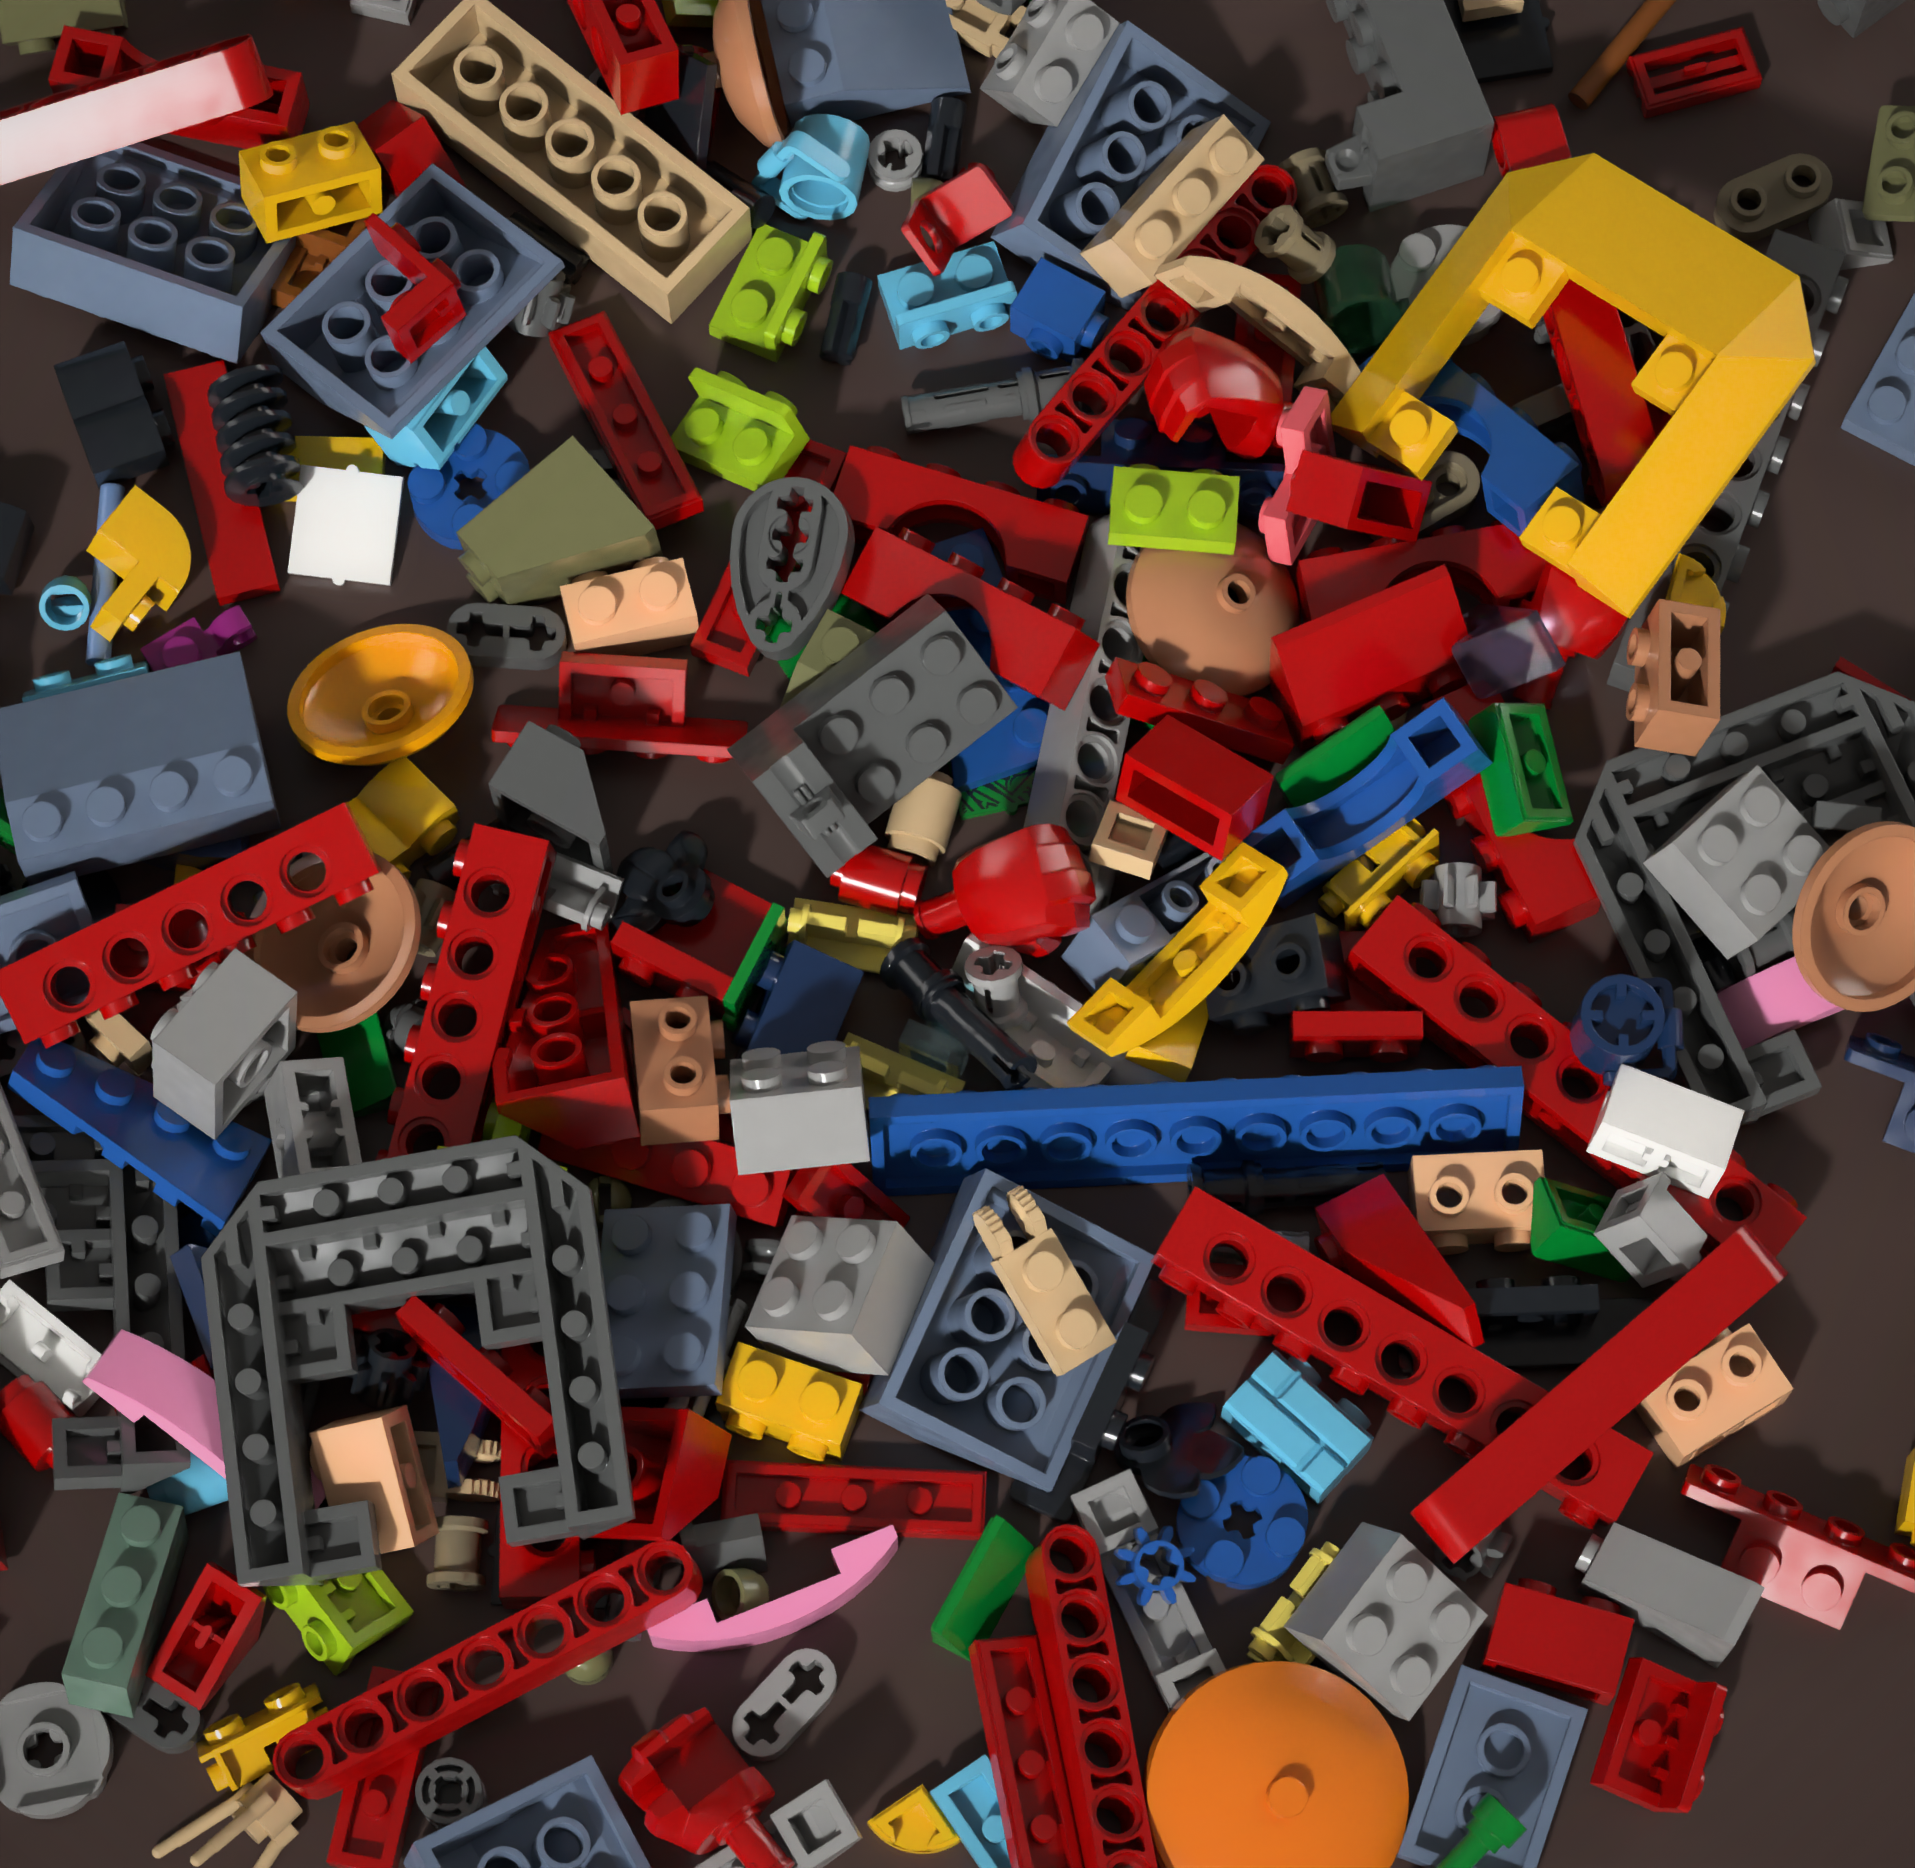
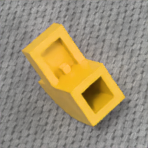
M134 485L99 528L86 550L124 579L102 606L90 627L109 642H111L123 625L134 632L155 604L167 612L188 578L191 565V551L186 533L178 520L166 508L136 485Z

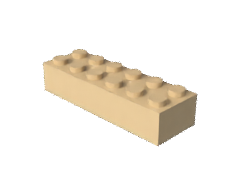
M462 0L391 73L397 102L422 114L434 134L575 248L588 255L590 260L670 324L686 310L752 239L750 208L631 113L621 115L615 101L488 0Z

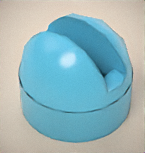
M67 575L56 577L42 591L39 602L41 617L49 626L63 631L74 630L84 624L88 618L91 608V595L86 584L77 577ZM63 594H75V595H77V596L59 597V598H56V599L51 600V595H63Z

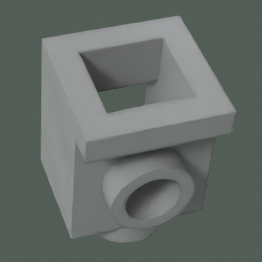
M1664 1172L1617 1190L1594 1232V1235L1642 1288L1669 1278L1676 1281L1685 1276L1700 1262L1701 1254L1699 1251L1708 1236L1667 1191L1671 1180Z

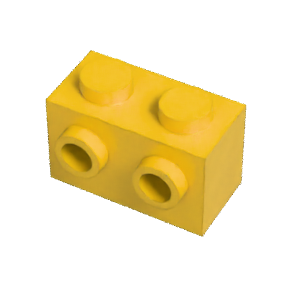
M355 121L239 151L241 198L267 244L367 218L372 213L378 215L383 212L381 166Z
M738 1341L723 1381L722 1395H718L715 1403L717 1411L722 1416V1420L726 1421L725 1427L732 1432L756 1440H761L764 1434L787 1442V1449L808 1459L824 1461L825 1456L842 1461L860 1412L858 1409L863 1400V1387L861 1383Z

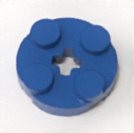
M475 423L460 444L456 443L454 452L440 470L421 468L419 465L412 467L407 484L416 520L424 532L439 544L450 549L463 550L456 532L530 471L527 458L521 449L508 437L496 431L484 429ZM475 477L483 479L482 488L486 493L483 498L478 500L470 495L461 500L457 497L461 490L460 481L465 478L473 479Z
M1245 1455L1237 1466L1227 1474L1210 1480L1201 1479V1490L1197 1496L1180 1499L1176 1518L1177 1540L1180 1547H1194L1195 1551L1185 1558L1192 1568L1204 1577L1207 1575L1215 1582L1224 1583L1226 1587L1239 1590L1259 1588L1282 1577L1294 1563L1304 1545L1308 1525V1511L1300 1488L1289 1474L1279 1468L1276 1462L1268 1457ZM1242 1505L1246 1512L1255 1511L1258 1514L1260 1520L1255 1522L1252 1527L1254 1536L1243 1539L1238 1530L1227 1532L1223 1522L1231 1518L1232 1507Z

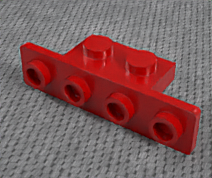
M562 651L559 661V708L499 705L491 729V740L496 743H507L512 747L529 720L545 730L548 725L552 724L568 731L580 741V749L584 750L585 755H594L606 750L633 752L636 756L646 759H659L673 754L696 756L697 759L707 763H723L733 759L727 749L748 733L749 723L739 720L686 717L688 660Z
M1690 1464L1683 1481L1681 1493L1740 1519L1720 1567L1765 1587L1761 1597L1840 1630L1865 1573L1915 1593L1914 1548L1901 1543H1891L1887 1547L1864 1537L1865 1531L1851 1521L1835 1516L1829 1517L1826 1521L1803 1511V1505L1785 1493L1768 1490L1765 1495L1742 1485V1479L1724 1467L1707 1464L1702 1468Z

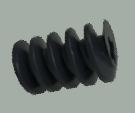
M260 364L235 369L220 376L210 385L207 391L209 405L214 409L211 414L213 427L218 431L215 439L217 449L222 454L219 461L222 474L226 476L224 481L226 496L233 502L245 506L264 507L275 505L293 498L304 487L299 481L288 479L296 475L301 470L298 458L287 455L293 452L297 445L295 436L284 433V431L291 427L292 419L290 413L279 410L288 403V398L285 390L276 388L284 380L282 369L275 365Z

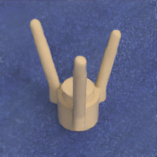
M266 1773L254 1785L251 1782L245 1784L232 1797L154 1846L152 1855L158 1859L162 1858L232 1815L234 1819L191 1856V1864L195 1867L202 1865L244 1830L258 1844L267 1836L271 1838L253 1867L271 1868L282 1849L299 1834L291 1823L303 1810L287 1790L274 1777Z

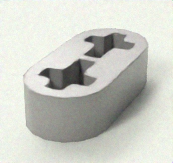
M808 1648L792 1652L782 1660L744 1701L735 1713L732 1722L735 1745L744 1756L760 1762L776 1759L795 1742L830 1704L836 1694L837 1675L834 1664L828 1656L818 1650ZM815 1665L821 1668L823 1671L819 1675V1683L823 1690L817 1695L812 1691L806 1690L790 1704L785 1698L796 1685L792 1671L798 1666L807 1672L813 1669ZM779 1706L784 1713L773 1726L774 1732L778 1737L777 1740L772 1744L764 1739L757 1741L754 1745L749 1743L747 1739L751 1731L746 1721L753 1715L760 1720H764Z

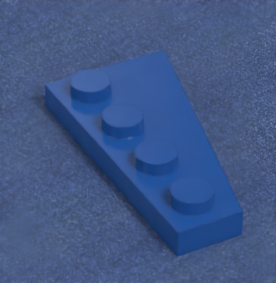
M983 527L935 543L932 555L947 562L951 553L954 552L984 568L985 571L981 580L997 587L1003 575ZM969 609L947 612L988 668H990L991 638L981 614L976 610ZM993 673L1018 708L950 760L951 777L953 779L952 786L962 793L1037 767L1050 703Z
M41 1038L31 1041L13 1068L7 1085L8 1089L71 1134L84 1131L98 1141L103 1149L101 1155L120 1169L130 1164L154 1181L156 1184L153 1192L173 1207L183 1202L203 1217L200 1226L215 1237L218 1236L230 1220L264 1161L272 1139L233 1121L214 1140L154 1098L152 1083L62 1041L47 1049Z

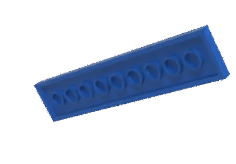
M1485 1065L1477 1068L1447 1070L1421 1068L1405 1072H1350L1343 1075L1322 1076L1286 1075L1280 1078L1259 1079L1221 1078L1215 1081L1176 1083L1157 1081L1151 1084L1113 1086L1092 1084L1086 1087L1050 1089L1028 1087L1021 1090L988 1092L963 1090L946 1094L911 1095L900 1093L891 1096L868 1097L873 1184L886 1196L958 1193L965 1177L985 1168L1023 1186L1025 1189L1187 1182L1188 1163H1199L1202 1169L1241 1167L1243 1160H1253L1255 1163H1260L1262 1168H1289L1328 1164L1342 1165L1383 1161L1385 1172L1408 1171L1412 1156L1518 1151L1524 1096L1522 1066L1497 1067Z

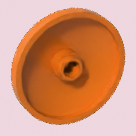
M1263 1661L1235 1666L1209 1677L1191 1689L1173 1707L1158 1729L1150 1746L1142 1779L1155 1857L1161 1868H1390L1402 1843L1409 1811L1408 1776L1404 1758L1389 1724L1380 1711L1364 1694L1342 1678L1326 1670L1297 1662Z

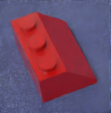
M1445 564L1271 637L1269 691L1276 705L1282 709L1288 728L1300 752L1319 745L1374 706L1380 705L1391 722L1406 713L1410 705L1431 696L1433 699L1439 698L1464 687L1467 681L1471 680L1474 651L1451 576Z

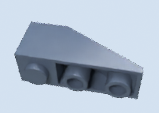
M1205 852L1091 915L1090 927L1078 932L1061 956L1062 959L1092 995L1110 977L1126 987L1208 903L1199 886L1225 859L1220 861Z

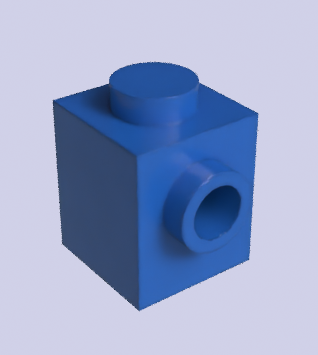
M1041 257L1010 306V332L1025 339L1028 347L1038 355L1049 360H1056L1059 357L1071 364L1073 358H1079L1085 347L1093 351L1108 327L1110 318L1104 315L1106 291Z

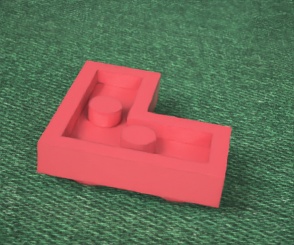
M1308 386L1303 387L1292 408L1285 409L1280 416L1276 439L1278 445L1283 446L1285 459L1283 480L1273 497L1268 496L1264 500L1258 520L1259 531L1265 534L1268 559L1272 562L1290 566L1294 563L1318 521L1286 511L1291 493V478L1298 467L1302 449L1336 456L1328 390Z

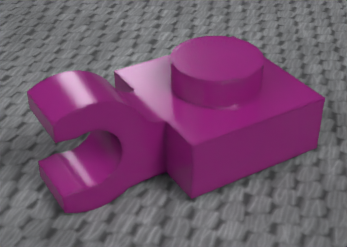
M237 605L220 614L205 631H202L196 619L192 617L143 646L140 650L154 672L230 654L246 647L258 637L241 607Z

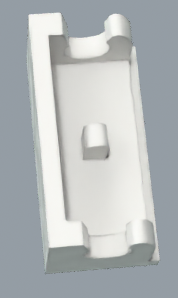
M1621 1063L1611 1090L1607 1091L1586 1152L1650 1177L1664 1172L1671 1180V1185L1709 1199L1726 1170L1745 1110Z
M9 1279L0 1289V1364L17 1378L28 1374L35 1382L44 1381L77 1418L83 1417L100 1396L82 1381L102 1354Z

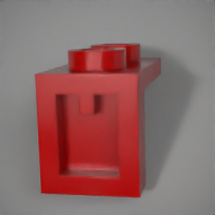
M372 213L364 220V223L377 251L416 285L412 290L400 294L393 301L390 309L381 316V320L395 349L412 364L467 315L457 293V290L462 285L455 273L442 260L436 258L430 263L419 253L421 247L404 226L396 222L390 227L375 213Z

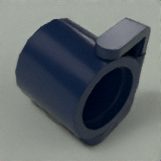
M1624 974L1607 976L1596 982L1584 996L1572 1020L1569 1035L1572 1049L1584 1066L1596 1074L1603 1075V1084L1605 1086H1612L1621 1063L1635 1069L1643 1065L1657 1042L1658 1050L1662 1051L1663 1068L1640 1069V1071L1669 1082L1673 1081L1677 1076V1051L1684 1049L1683 1014L1681 1009L1675 1008V998L1671 983L1661 977L1638 978Z

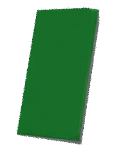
M1493 703L1469 720V729L1493 762V764L1481 771L1480 775L1496 836H1515L1567 826L1574 822L1545 705L1542 703Z
M1380 705L1372 707L1276 773L1274 778L1284 800L1290 808L1308 804L1339 788L1365 769L1382 752L1388 743L1390 734L1395 732V729Z
M378 1011L354 1026L333 1032L317 1033L323 1058L343 1057L354 1118L389 1109L397 1082L386 1047Z
M1540 1176L1534 1182L1530 1239L1532 1254L1540 1259L1618 1282H1625L1632 1277L1594 1235L1612 1198Z
M996 1515L994 1518H990L931 1625L932 1642L971 1662L969 1646L974 1640L990 1638L1025 1574L1026 1562L1030 1553L1035 1549L1024 1536L1000 1516Z

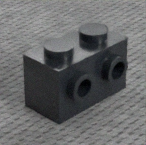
M1313 913L1263 927L1233 969L1205 997L1209 1019L1234 1031L1236 1035H1254L1268 1031L1272 1028L1271 1021L1292 1016L1293 1011H1331L1330 1005L1351 1000L1338 926Z

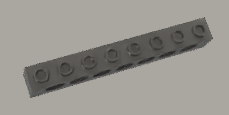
M1775 229L1765 256L1800 277L1816 360L1814 366L1817 367L1830 332L1819 328L1824 311L1837 314L1849 282L1848 278L1838 275L1846 253ZM1800 384L1742 464L1747 475L1738 478L1733 477L1705 515L1718 517L1725 523L1727 529L1721 532H1712L1705 529L1699 523L1678 552L1701 563L1720 593L1725 580L1735 583L1739 581L1750 551L1749 547L1739 544L1746 525L1758 529L1771 494L1759 490L1765 471L1778 475L1791 440L1779 436L1785 417L1798 420L1810 385ZM1678 554L1630 618L1613 662L1607 685L1629 692L1632 684L1635 682V666L1628 665L1627 646L1630 634L1635 627L1641 628L1659 599L1665 600ZM1725 601L1727 614L1730 602Z

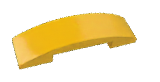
M1242 841L1199 886L1208 903L1126 987L1110 977L1066 1022L1070 1029L1110 1057H1113L1146 1043L1178 1022L1217 987L1250 947L1281 894L1288 877L1285 868Z

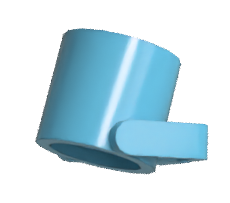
M830 114L808 115L796 121L789 136L782 140L783 142L776 141L758 160V171L752 180V184L773 196L776 206L798 220H806L808 217L818 220L843 219L854 213L858 205L870 140L862 127L849 119ZM783 170L782 179L780 180L776 176Z

